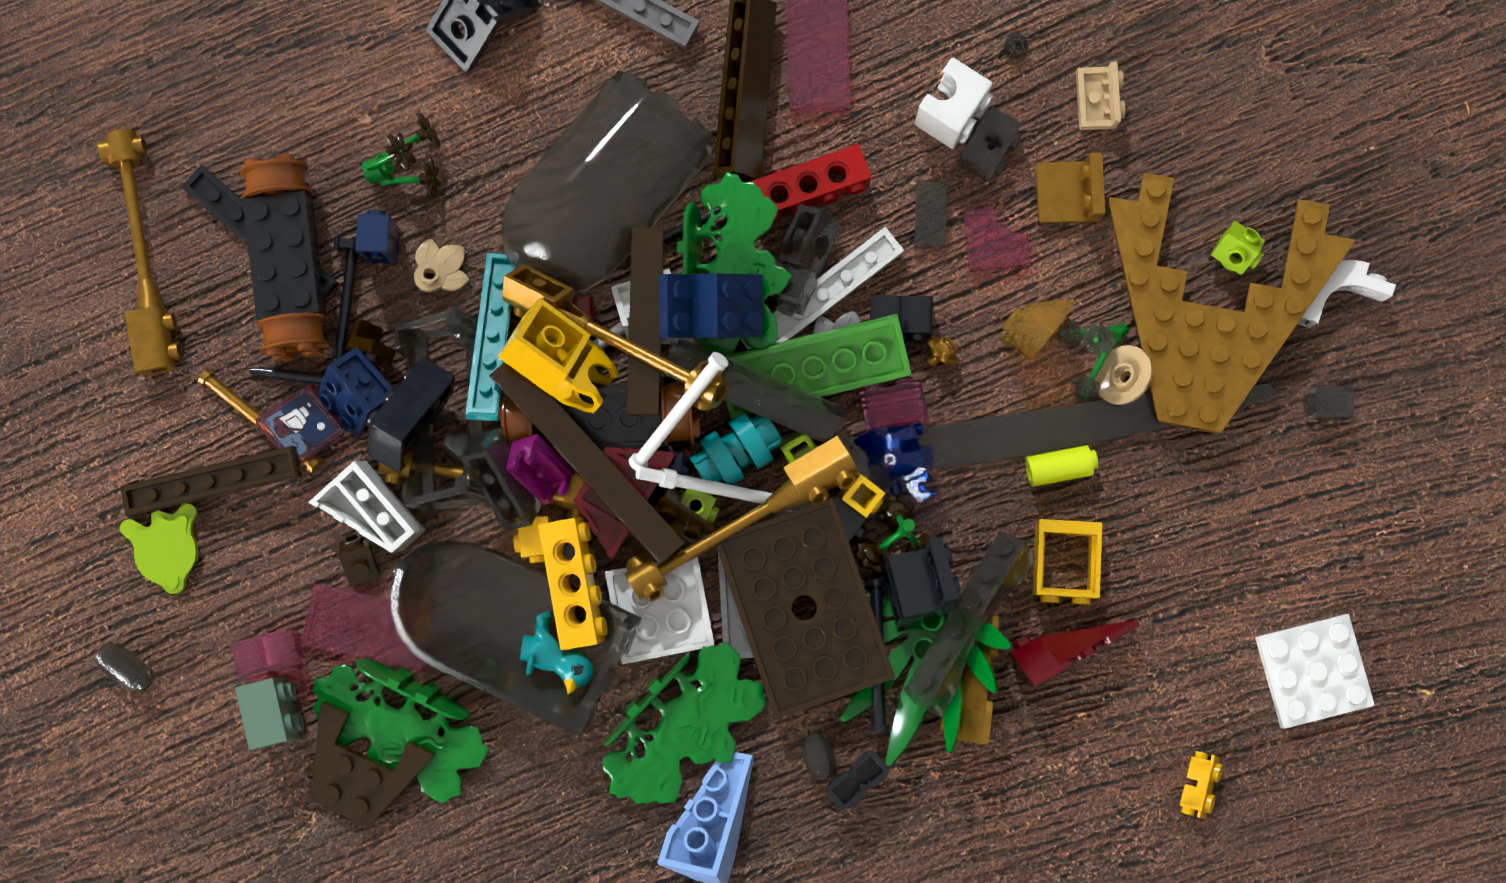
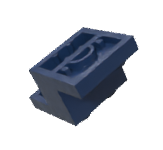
M659 274V338L763 337V274Z

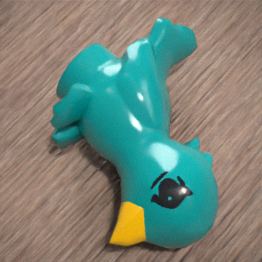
M547 611L537 615L535 635L523 636L520 660L528 661L526 676H531L535 668L553 671L561 677L566 686L567 693L571 694L577 688L585 686L590 682L593 677V666L580 650L575 651L573 648L570 649L569 653H565L563 650L560 651L558 641L549 632L548 627L552 615Z

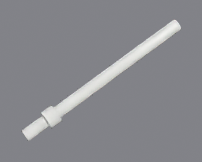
M639 466L636 471V479L656 482L660 487L669 489L680 487L760 504L766 502V499L773 494L677 474L676 470L667 468L656 470ZM810 501L805 505L804 503L788 509L795 511L803 507L812 505V503Z

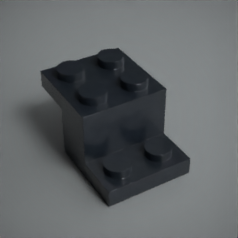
M942 537L929 539L924 549L896 554L887 558L882 575L886 582L885 587L897 632L909 630L915 621L950 614L958 600V595H961L958 577H952L949 566L953 564L951 550L949 546H944Z

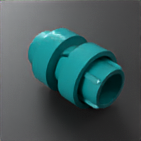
M765 412L760 413L751 420L745 413H742L728 422L732 430L730 433L720 438L716 431H713L699 440L703 450L690 457V460L702 479L719 483L724 481L725 484L735 485L744 479L741 469L752 463L759 470L774 460L770 451L781 445L783 441Z

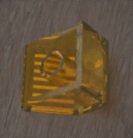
M1071 298L1029 303L1023 311L1016 308L1002 327L1006 333L1001 339L1031 361L1077 302Z

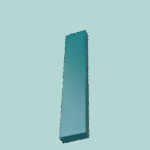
M487 253L465 413L466 419L499 420L502 390L492 381L489 375L504 363L498 356L509 340L513 306L503 301L504 276L518 267V255Z

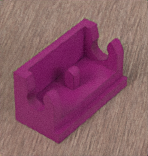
M538 434L512 442L506 471L543 505L551 503L557 487H559L558 493L564 497L569 489L571 476L575 472L571 466Z

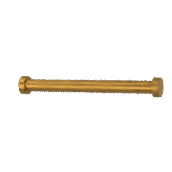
M209 368L200 375L197 382L202 387H209L268 436L271 435L281 445L263 423L266 417H263L260 412L217 379L214 371ZM278 427L276 428L278 429L277 434H279L280 437H284L287 435L286 433L284 434V432ZM308 451L299 457V459L302 458L299 461L307 466L306 470L311 474L315 473L323 463L321 457H314Z

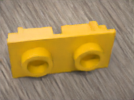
M1196 751L1195 757L1191 756L1186 778L1197 780V787L1185 784L1179 805L1182 806L1181 813L1194 816L1195 810H1198L1197 817L1206 819L1207 813L1211 814L1215 805L1216 797L1212 795L1214 782L1219 783L1221 779L1223 764H1219L1220 757L1212 755L1209 761L1207 760V753Z

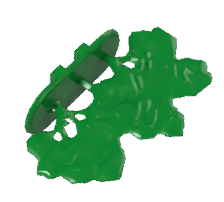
M726 172L720 183L708 184L701 192V201L710 212L708 221L703 227L698 206L694 202H689L685 208L683 241H677V254H683V272H677V274L691 275L702 274V272L707 274H763V337L696 338L702 347L708 349L709 357L713 352L720 353L723 356L732 354L740 339H744L746 345L753 349H762L768 347V345H773L778 338L776 316L770 312L764 300L768 296L780 294L792 276L783 267L775 265V258L769 251H758L755 248L754 241L771 228L777 215L778 207L770 198L763 196L761 189L754 182H741L737 174ZM720 207L721 212L714 215V208ZM725 216L727 218L726 225L720 230L712 231L711 227H716L714 222ZM720 234L722 241L715 240V235ZM709 237L717 248L716 260L711 264H702V238Z
M727 642L722 643L720 647L715 645L703 646L699 652L698 668L694 674L684 675L680 672L691 657L690 652L686 653L661 680L655 676L647 684L649 692L640 702L634 698L626 707L628 715L617 725L602 744L603 746H609L623 732H628L629 734L626 750H615L608 753L603 759V770L611 778L610 794H615L618 798L629 796L637 804H649L654 801L658 803H674L678 798L682 785L681 759L690 757L695 764L708 763L711 759L723 763H732L736 740L728 731V724L739 721L749 722L751 718L764 709L766 699L763 696L764 689L760 682H754L749 679L739 681L737 679L741 656ZM675 678L679 683L682 694L668 703H663L656 696ZM697 680L701 683V687L696 688L690 682ZM651 703L662 713V721L654 730L641 731L636 726L635 719ZM649 734L652 735L654 739L651 741H647L644 736ZM637 738H640L645 745V755L643 758H638L634 746L639 744L636 740ZM628 752L632 754L630 762L625 757Z
M360 658L356 660V667L362 674L374 680V682L359 683L354 670L345 664L334 667L328 678L315 679L313 690L318 696L314 706L317 719L319 718V707L323 701L330 702L351 712L338 740L339 743L347 745L355 742L356 739L367 737L371 741V746L367 751L368 756L396 769L406 743L410 740L436 752L434 757L416 775V778L420 783L421 791L437 802L444 803L449 801L450 798L459 796L461 794V779L457 773L458 769L480 767L489 750L486 745L482 744V736L478 728L467 726L456 729L449 726L446 717L455 720H464L469 717V712L464 706L439 693L441 686L431 681L424 685L412 679L414 673L404 667L396 671L380 662ZM351 685H358L357 690L353 692L350 690ZM386 686L407 697L408 699L404 707L396 709L387 705L382 696L383 688ZM364 690L369 694L371 690L374 691L369 700L364 702L356 700V696ZM377 696L380 698L379 706L374 702ZM417 702L438 714L429 721L424 720L421 714L415 710L414 704ZM440 725L445 730L444 735L441 737L437 734Z

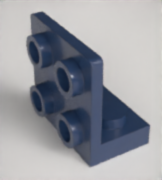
M356 347L327 366L317 394L321 404L338 417L342 428L347 432H351L355 438H358L363 434L371 413L375 409H380L385 404L386 397L393 387Z

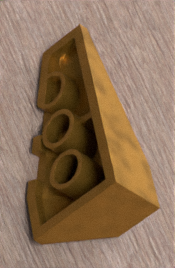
M990 616L987 622L998 629L999 616ZM978 641L977 645L991 665V660L994 661L996 658L997 648ZM967 664L961 676L963 708L957 740L989 745L993 702L987 698V694L990 691L980 682ZM942 713L940 718V731H944Z

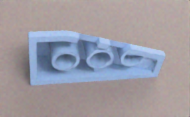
M735 752L732 763H723L717 760L714 762L703 778V784L692 800L689 799L684 806L686 810L677 823L672 824L666 833L658 859L660 866L696 881L728 883L736 857L754 760L753 755Z

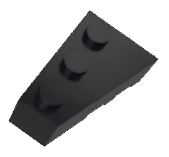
M424 357L416 366L412 365L405 373L398 388L393 387L390 390L381 409H375L368 418L369 456L401 474L405 468V464H403L404 456L410 447L418 448L422 442L417 438L428 423L433 425L454 393L455 375Z

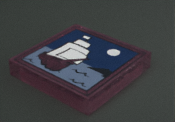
M307 385L255 419L256 424L276 449L297 446L300 465L345 435L344 430Z

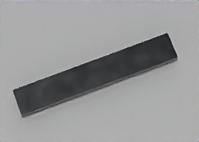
M201 165L182 185V188L248 244L242 199ZM321 268L324 299H326L339 283Z

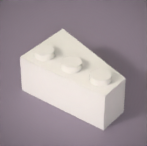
M353 461L308 502L316 508L319 507L334 516L333 518L341 523L344 522L359 531L358 533L391 553L404 551L426 531L367 461Z

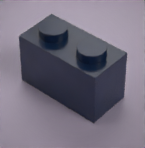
M372 209L368 210L367 214H358L355 251L367 263L398 265L399 226L390 215H386V212L382 210Z

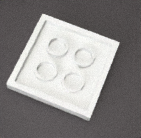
M698 556L664 576L668 585L662 588L664 590L663 596L653 602L647 601L646 598L641 601L639 600L625 576V573L628 572L626 568L605 571L622 664L699 650L703 646L715 645Z
M1349 614L1255 637L1281 729L1375 706Z

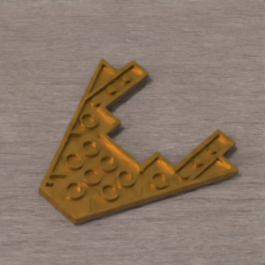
M1144 173L1138 202L1109 197L1108 206L1140 347L1152 362L1153 375L1149 387L1157 422L1220 435L1354 244V239L1325 234L1330 204L1299 199L1296 206L1281 288L1250 282L1244 312L1182 301L1188 271L1157 266L1174 178Z

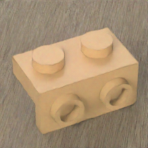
M1117 61L1110 62L1108 67L1077 68L1076 86L1079 130L1116 129L1121 119L1125 118V102L1120 100L1119 89L1123 88V72L1118 71Z

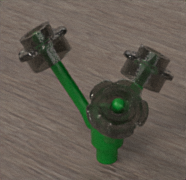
M1067 318L1064 324H1059L1058 341L1059 343H1064L1065 348L1069 349L1070 346H1078L1080 337H1083V343L1088 347L1087 350L1095 355L1100 354L1089 376L1080 374L1076 381L1071 382V386L1074 387L1073 394L1079 399L1089 402L1091 398L1097 399L1099 397L1098 391L1101 385L1095 378L1114 345L1129 333L1126 324L1121 323L1118 326L1111 325L1109 327L1093 324L1089 326L1088 330H1080L1079 321H1071L1070 318Z

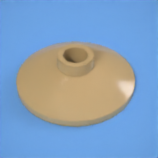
M1124 345L1112 349L1094 380L1097 393L1105 401L1115 405H1124L1135 401L1144 394L1150 385L1153 375L1152 362L1143 350L1135 346ZM1128 375H1131L1130 378L1125 382V378Z

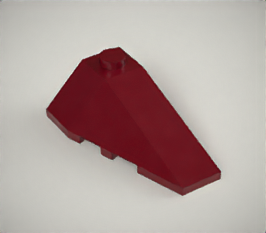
M1130 620L1036 637L1032 640L1027 635L1012 644L1014 650L1008 652L1025 685L1037 686L1069 668L1071 661L1074 660L1075 662L1091 655L1097 650L1096 647L1100 645L1105 646L1140 626L1138 620Z

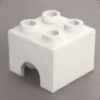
M951 58L942 71L944 73L943 78L937 87L949 99L938 100L927 94L919 105L914 124L949 148L954 149L959 142L963 145L966 143L977 122L975 117L979 120L982 119L994 95L989 93L992 87L991 81L957 59Z

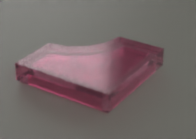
M994 207L963 210L969 272L1029 267L1031 265L1028 234L1014 233L1005 228L997 219Z

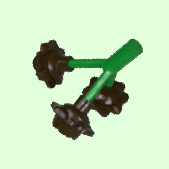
M893 494L889 495L887 500L879 507L881 511L878 515L879 520L885 522L889 529H894L897 525V532L883 543L873 542L869 538H864L862 541L857 542V562L866 570L871 569L874 573L883 570L886 563L887 547L900 537H907L910 540V547H907L905 552L924 549L929 539L937 538L936 536L930 537L927 533H923L919 538L915 537L912 533L915 528L913 521L915 515L912 512L915 505L908 501L904 494H900L897 498Z

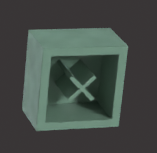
M288 677L269 678L235 687L249 750L267 748L302 738L301 731H304V723L301 714L296 713L294 701L297 700V693L293 682H289Z

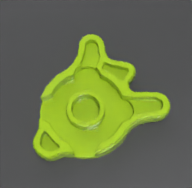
M192 504L182 505L174 514L162 511L153 512L151 515L152 524L149 527L135 520L127 519L121 523L119 528L121 534L132 542L134 559L141 574L161 585L170 594H179L184 591L190 575L189 572L192 570L195 562H198L199 549L193 532L198 509Z

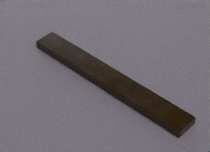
M505 362L489 375L492 381L659 565L685 543L550 394Z

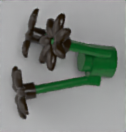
M416 113L418 117L417 123L421 127L416 130V134L405 141L400 132L396 135V138L388 134L387 139L391 146L384 148L386 152L362 163V171L370 184L379 182L381 187L384 188L392 184L420 183L421 185H427V196L432 195L433 198H436L438 196L437 187H440L441 183L436 178L439 168L435 166L432 158L428 159V163H423L425 173H420L419 176L391 178V174L395 171L394 166H397L400 162L405 171H409L410 163L416 162L414 155L409 152L413 148V143L429 138L434 148L440 147L441 143L436 136V130L430 128L429 120L421 113Z

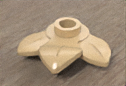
M432 239L424 241L415 254L418 266L414 272L416 286L420 290L429 293L435 292L440 288L447 291H456L464 287L469 282V277L459 270L464 261V248L458 245H446L439 249ZM432 273L435 277L433 279H426L424 275Z

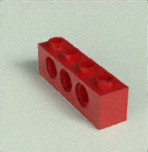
M856 144L750 182H754L761 189L763 196L770 199L771 195L777 191L784 192L787 195L788 199L783 203H775L771 199L778 207L777 215L772 223L774 224L781 220L780 216L792 213L793 216L807 212L811 205L820 203L821 206L837 201V196L849 192L852 196L864 192L867 189L866 186L870 185L871 175L860 145ZM838 171L844 175L845 180L841 183H834L829 179L828 175ZM809 181L815 184L816 190L812 193H805L799 186L803 182Z

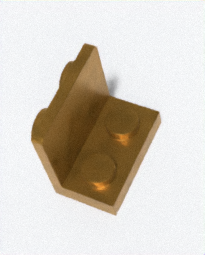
M1090 153L1085 161L1042 162L1036 164L1038 222L1040 224L1099 222L1106 213L1102 153Z

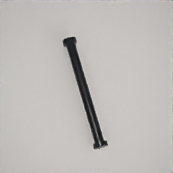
M884 579L867 580V587H870V605L884 643L883 587L886 586V582ZM885 682L872 686L873 725H870V732H889V725H886Z

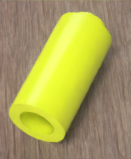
M1088 445L1025 458L1027 476L1031 487L1093 476L1094 469L1099 466L1096 451H1090Z

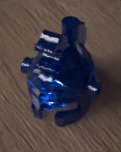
M921 421L906 426L873 428L854 439V443L864 449L869 455L867 465L870 469V475L875 478L876 483L883 485L885 488L889 487L890 495L903 493L901 484L906 485L909 493L913 494V498H916L918 502H923L936 493L935 490L927 491L923 487V482L932 478L927 469L933 468L932 461L935 460V457L932 454L934 447L920 445L918 442V435L926 434Z

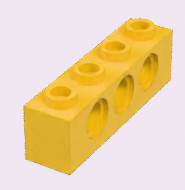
M576 517L538 524L560 651L604 642V636L607 635V623L605 618L601 617L599 609L602 595L600 587L595 585L593 573L596 572V561L594 555L589 553L587 541H590L591 533L588 523H584L583 517ZM566 543L572 544L575 549V555L572 560L564 555ZM572 574L577 575L581 581L578 591L573 590L569 584ZM577 606L583 607L586 611L584 622L579 621L575 617Z

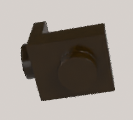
M363 319L356 320L347 345L348 348L354 349L357 347L370 362L379 364L380 359L393 362L397 351L379 343L383 332L381 327Z
M352 534L340 541L338 556L350 587L380 579L381 572L371 548V540L361 534Z

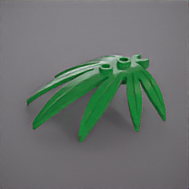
M883 596V617H893L888 596ZM954 610L947 615L915 621L909 630L897 632L894 620L883 622L884 644L908 634V638L888 656L896 678L885 682V694L900 678L914 656V661L897 706L885 764L893 766L917 733L930 706L941 663L944 735L946 751L952 753L958 739L963 708L962 677L956 648L959 647L965 661L980 682L990 692L996 694L998 686L993 669L983 651L970 638V635L981 643L997 649L1010 650L1012 644L1001 631L985 620ZM872 686L859 690L840 717L842 722L851 721L873 706Z

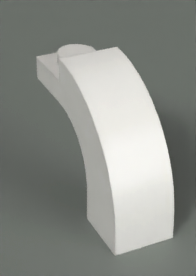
M1342 260L1298 324L1311 328L1319 323L1325 301L1333 292L1351 291L1383 302L1393 296L1396 284L1387 282V278L1379 274L1371 273L1366 275L1370 263L1357 260Z

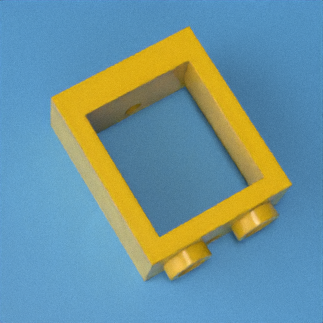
M1048 519L1035 521L1032 596H1041L1040 602L1059 603L1060 597L1072 598V604L1091 605V599L1100 598L1101 522ZM1045 534L1089 537L1087 590L1043 588Z

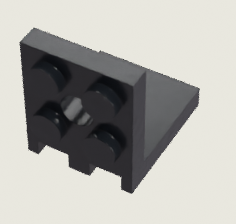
M442 0L425 30L465 72L474 69L499 27L536 13L541 4L538 0ZM459 22H461L465 28V35H463L459 30Z

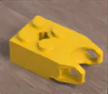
M541 298L522 317L498 356L499 359L562 404L589 413H594L603 403L602 397L591 381L610 385L619 374L615 364L601 347L589 339L591 334ZM602 366L606 368L610 375L600 374L595 367ZM579 393L591 397L594 404L584 402L580 398Z

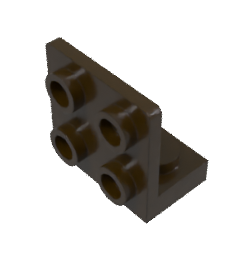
M657 484L647 502L685 542L672 556L715 531L713 524L679 501L682 496L680 487L669 489L660 487Z

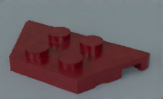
M606 446L603 451L606 457L648 501L658 483L636 479V470L629 464V458L641 449ZM656 450L647 461V468L656 470L668 468L675 453L672 451ZM584 482L573 502L585 517L589 527L601 542L607 555L613 558L629 530Z

